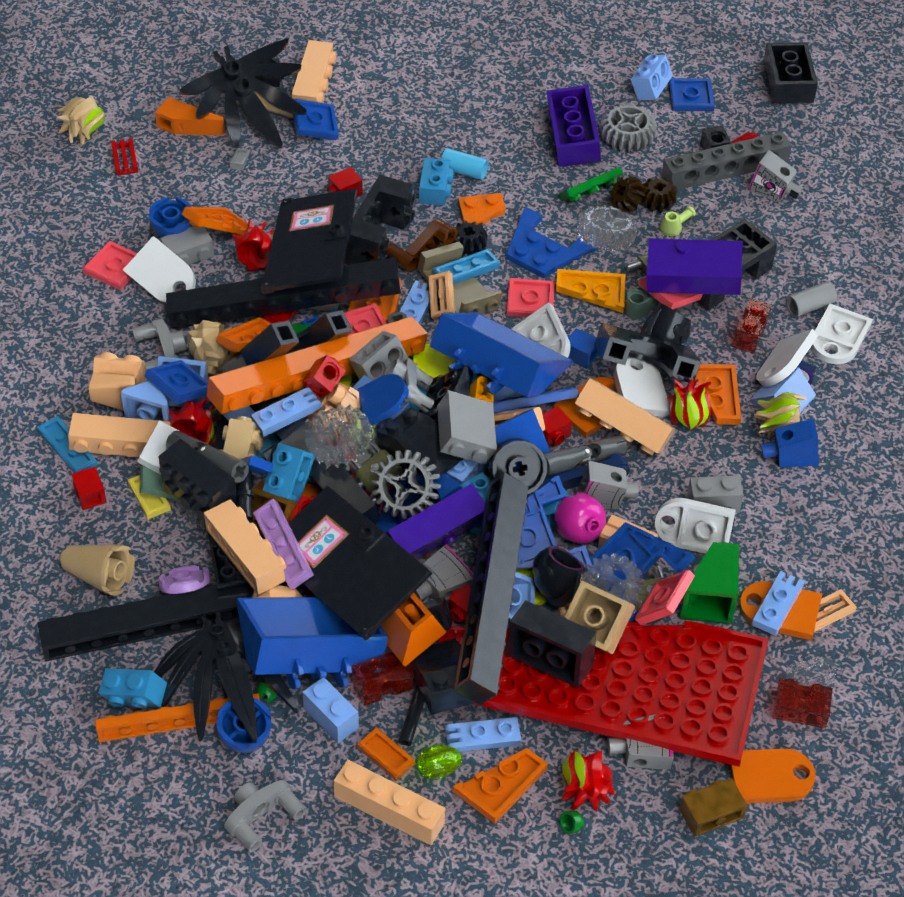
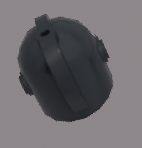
M658 303L656 309L646 319L640 333L683 345L690 336L691 320L670 307Z
M557 546L546 547L535 556L533 561L532 574H534L535 588L553 606L565 607L572 602L578 590L581 574L585 566L571 553Z

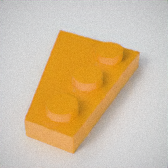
M557 269L556 292L624 313L626 274Z

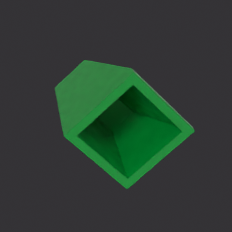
M713 542L693 573L695 577L684 594L680 613L681 620L732 624L738 599L739 544Z

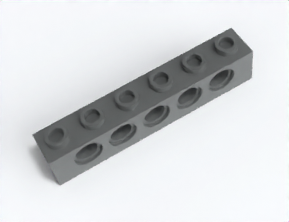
M779 132L666 158L663 162L661 178L665 177L666 181H673V185L677 187V190L752 173L756 171L759 162L769 150L788 163L792 145L784 133Z

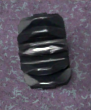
M465 221L464 224L457 223L454 228L458 230V234L454 243L460 242L463 245L462 257L466 254L472 255L473 253L485 250L488 235L483 225H476L475 221L472 223Z

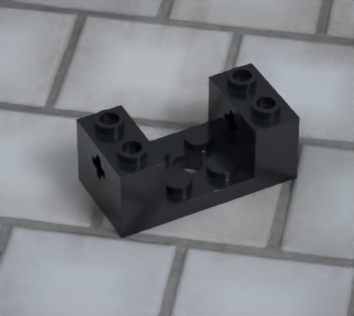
M383 175L378 176L352 219L350 240L345 257L346 265L389 259V254H387L389 245L387 228L382 227L381 223L403 230L408 223H412L415 216V211L412 210L415 200L413 184Z
M746 219L741 220L711 239L743 241L742 271L745 270L755 279L761 277L773 267L777 243ZM703 294L701 300L697 302L705 309L710 310L722 302L725 295Z

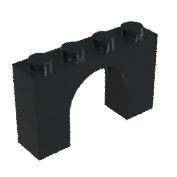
M343 310L325 313L310 327L298 334L295 333L290 320L272 323L241 349L240 352L248 366L345 337L352 332V329Z
M601 323L594 344L604 360L626 365L628 357L641 359L663 368L671 378L688 383L691 378L695 381L701 363L691 347Z

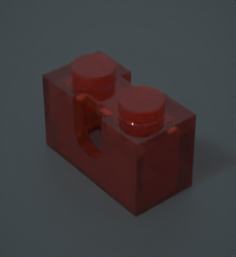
M749 298L744 316L740 318L736 327L732 347L755 354L768 324L772 304Z
M393 652L352 665L353 688L364 706L382 700L381 696L389 693L397 695L413 689L412 664L409 663L407 666H404ZM379 668L385 669L381 672L373 674Z
M779 678L775 692L772 719L826 729L830 716L833 688L825 687L821 684H812L810 687L799 685L797 680Z

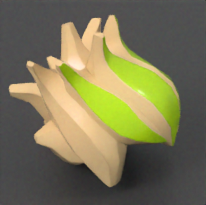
M92 95L87 99L75 97L63 108L57 109L58 112L62 113L57 118L63 121L58 133L61 134L69 130L70 143H73V137H77L79 134L80 143L84 145L85 137L89 140L90 134L103 124L105 113L102 108L97 106Z
M784 392L768 401L758 400L757 403L765 409L754 414L755 418L765 421L759 426V429H763L758 434L768 432L767 438L770 439L775 435L776 428L800 422L801 404L798 400H807V397L796 393Z

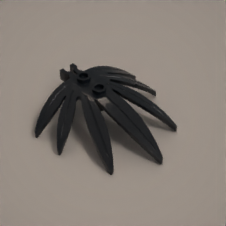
M288 38L259 48L238 60H235L230 55V49L227 45L224 47L227 61L218 54V51L213 52L215 60L221 65L220 69L207 73L180 89V94L196 95L211 87L198 106L196 112L197 119L207 116L217 105L221 94L225 93V121L228 134L235 148H239L241 138L240 115L236 100L239 101L243 112L254 128L278 148H282L283 144L277 127L269 112L254 92H257L267 102L283 111L296 115L307 114V110L297 101L275 87L255 78L256 76L262 78H282L301 70L302 65L295 63L262 64L280 54L288 45Z
M218 611L215 612V624L212 625L211 620H207L206 615L201 616L203 629L186 636L174 645L154 671L155 674L162 677L176 664L167 681L161 707L167 706L198 656L201 655L195 674L193 691L194 718L199 742L203 740L213 686V662L216 661V666L228 699L253 743H257V720L252 688L246 668L239 656L241 654L246 660L240 620L224 623L221 613ZM280 674L259 675L294 713H298L297 704Z

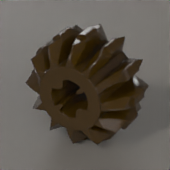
M630 175L617 177V183H612L613 189L609 191L611 195L609 201L618 211L624 213L637 211V206L643 205L641 200L646 197L643 193L646 187L637 177Z
M655 177L654 180L647 179V182L643 183L646 187L643 192L646 197L641 200L644 203V208L651 207L652 212L658 209L660 213L664 209L670 211V208L675 205L677 200V187L673 185V181H666L665 177L663 179Z

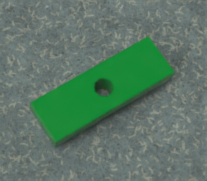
M617 167L559 193V199L561 201L569 199L570 203L582 198L581 193L585 191L589 195L600 190L599 185L603 183L606 187L616 183L617 177L621 176L623 171L621 167Z

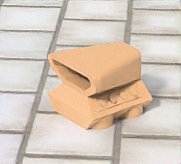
M109 352L95 356L93 374L89 384L90 400L123 410L121 391L147 381V378L144 377L146 373L145 361L134 355L118 358L115 354Z

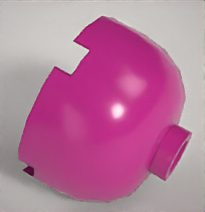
M578 492L572 497L567 496L558 505L555 513V521L558 527L557 532L564 539L577 544L593 542L600 537V533L606 525V513L603 505L593 496Z

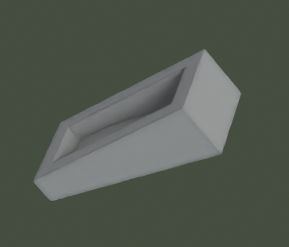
M237 148L230 161V169L243 171L250 150Z

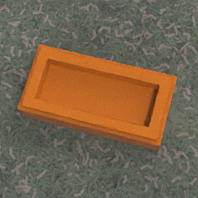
M377 727L357 744V748L395 781L400 779L415 765V759Z

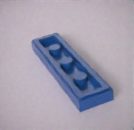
M573 386L542 392L539 396H520L494 401V413L579 397L578 388Z

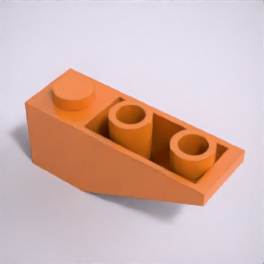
M170 97L155 111L157 128L173 134L223 135L225 133L224 117L210 112L204 118L197 119L196 112L198 107Z

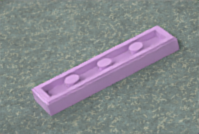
M273 498L253 512L264 537L270 542L275 555H280L286 564V569L284 570L285 580L293 590L314 574L278 502Z

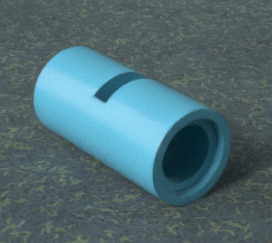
M446 148L441 158L450 160V169H454V173L478 180H483L488 170V159Z

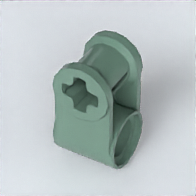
M638 285L627 294L625 315L630 319H641L652 309L656 308L660 302Z

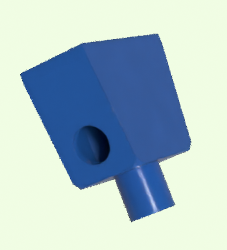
M814 418L776 428L775 441L761 443L763 458L777 456L779 467L819 466L818 434Z

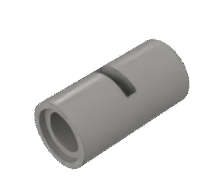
M826 281L787 296L785 301L789 313L796 318L835 303L837 293L833 284Z

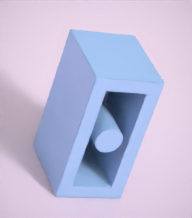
M321 678L303 691L304 709L337 743H340L359 729L358 711L325 678Z

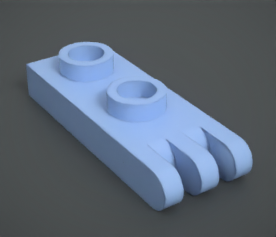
M415 280L400 312L405 313L407 317H413L421 324L430 306L429 284L424 283L422 288H420L421 282Z
M307 387L251 414L252 421L255 422L257 428L265 437L321 409L322 403L313 394V391Z
M782 571L778 574L752 622V626L775 636L805 583L804 580L799 579L796 586H794L795 577L792 575L784 582L786 573Z
M517 717L455 723L445 726V732L448 734L446 736L447 743H450L448 745L450 753L521 745Z

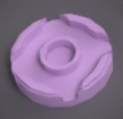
M196 565L182 566L168 571L169 575L166 577L162 574L158 579L159 589L164 593L178 594L191 592L209 584L211 580L210 572L206 567L200 570L199 566Z

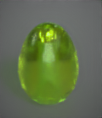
M431 746L423 750L419 755L418 768L423 776L430 779H440L456 771L462 764L463 756L458 749L451 746Z

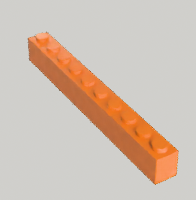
M408 317L209 377L206 396L221 414L228 413L307 388L302 381L314 362L326 355L335 358L340 366L346 370L343 376L355 373L349 359L382 331L397 335L407 356L424 351L428 333L413 317Z

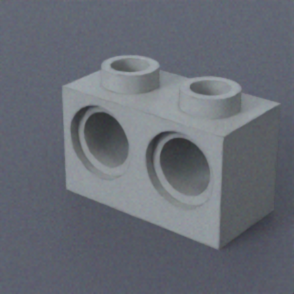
M382 331L353 355L349 362L359 380L363 375L375 380L384 376L386 368L394 359H398L403 363L408 356L397 335Z

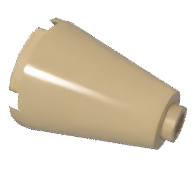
M122 544L70 545L60 555L61 566L65 571L107 595L113 596L120 595L125 591L121 587L125 582L130 583L135 565L134 555H131L128 551L131 550L130 547Z

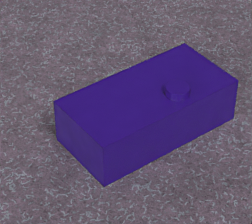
M589 85L547 90L548 111L558 166H571L601 161L600 141Z
M649 239L647 293L741 295L743 241Z
M470 484L391 528L386 534L418 560L443 545H453L458 541V536L476 527L483 518L485 502L474 485Z

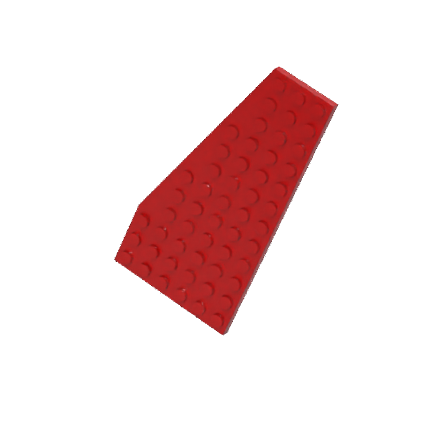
M684 621V625H640L638 622H628L613 654L595 646L593 668L579 688H576L509 657V628H507L506 647L502 658L503 668L499 678V691L494 698L479 706L623 740L629 738L674 752L740 767L769 638L693 621ZM451 626L450 629L445 630L446 633L439 638L438 643L456 639L462 645L465 626ZM656 714L654 720L648 721L650 715ZM645 717L643 720H635L637 718ZM629 721L631 724L624 725V722Z

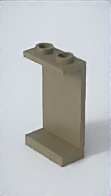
M455 242L421 252L418 271L429 283L428 276L432 275L433 268L462 258L463 245L460 242ZM475 277L453 285L455 313L477 312L483 315L499 309L502 297L501 290L488 293ZM436 280L437 294L439 290L438 280Z

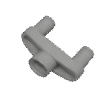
M162 318L153 320L150 324L132 328L136 343L154 337L159 338L164 352L162 356L177 358L176 353L187 351L182 330L170 333ZM158 359L145 362L146 370L158 366Z
M407 358L403 363L398 359H394L386 368L384 375L395 374L400 376L409 389L407 399L404 398L403 401L411 402L424 413H427L432 408L434 400L419 391L418 386L426 390L428 388L427 385L430 386L433 377L419 369L417 363L410 358Z
M284 780L276 781L260 790L252 782H249L240 787L235 793L234 801L239 806L227 818L224 828L232 837H237L248 851L252 853L262 845V839L249 826L260 817L259 814L263 815L275 805H281L294 820H298L306 813L307 809L293 794V788Z

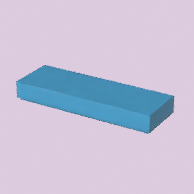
M486 249L435 267L432 270V275L450 271L453 276V285L493 271L500 267L501 262Z
M58 416L37 427L40 435L73 473L98 465L97 460L90 452L79 453L75 450H69L68 435L70 429Z

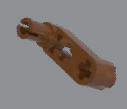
M436 218L405 251L395 243H389L387 254H389L390 258L396 257L398 266L411 273L418 268L421 252L435 249L440 243L443 245L454 243L458 230L441 218Z

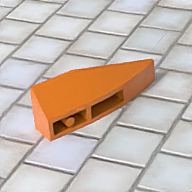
M415 593L381 624V627L388 635V647L404 666H407L446 633Z

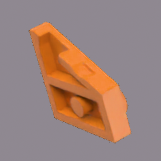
M502 193L458 197L463 224L465 221L468 223L475 221L476 225L480 223L484 225L490 222L491 219L505 214L506 208Z

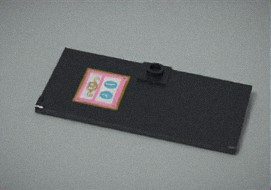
M356 188L297 199L287 198L281 201L261 287L262 293H275L276 290L342 279L357 197Z
M328 485L288 523L314 574L302 584L353 628L364 640H368L376 632V629L432 575L428 568Z

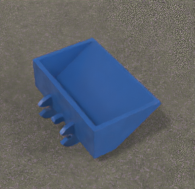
M477 312L441 314L429 346L456 360L455 363L448 366L449 371L466 365L471 368V371L481 373L493 379V382L486 385L487 392L491 394H496L504 386H507L526 397L539 396L573 363V360Z
M318 597L236 598L246 660L255 675L286 674L290 688L300 689L299 674L316 673L318 678H326L327 673H334L338 687L347 688L349 683L345 673L381 671L388 641V635L381 625L368 640H364Z

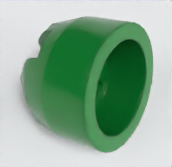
M258 682L256 694L259 693L260 701H262L263 695L268 696L266 703L275 700L277 694L266 683Z
M574 810L563 812L560 816L561 829L566 834L580 831L584 826L583 816Z

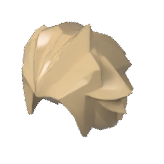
M202 320L200 324H194V330L187 332L189 351L194 360L207 361L208 377L222 371L221 366L232 358V353L228 355V350L216 343L218 334L232 327L224 329V325L219 322Z

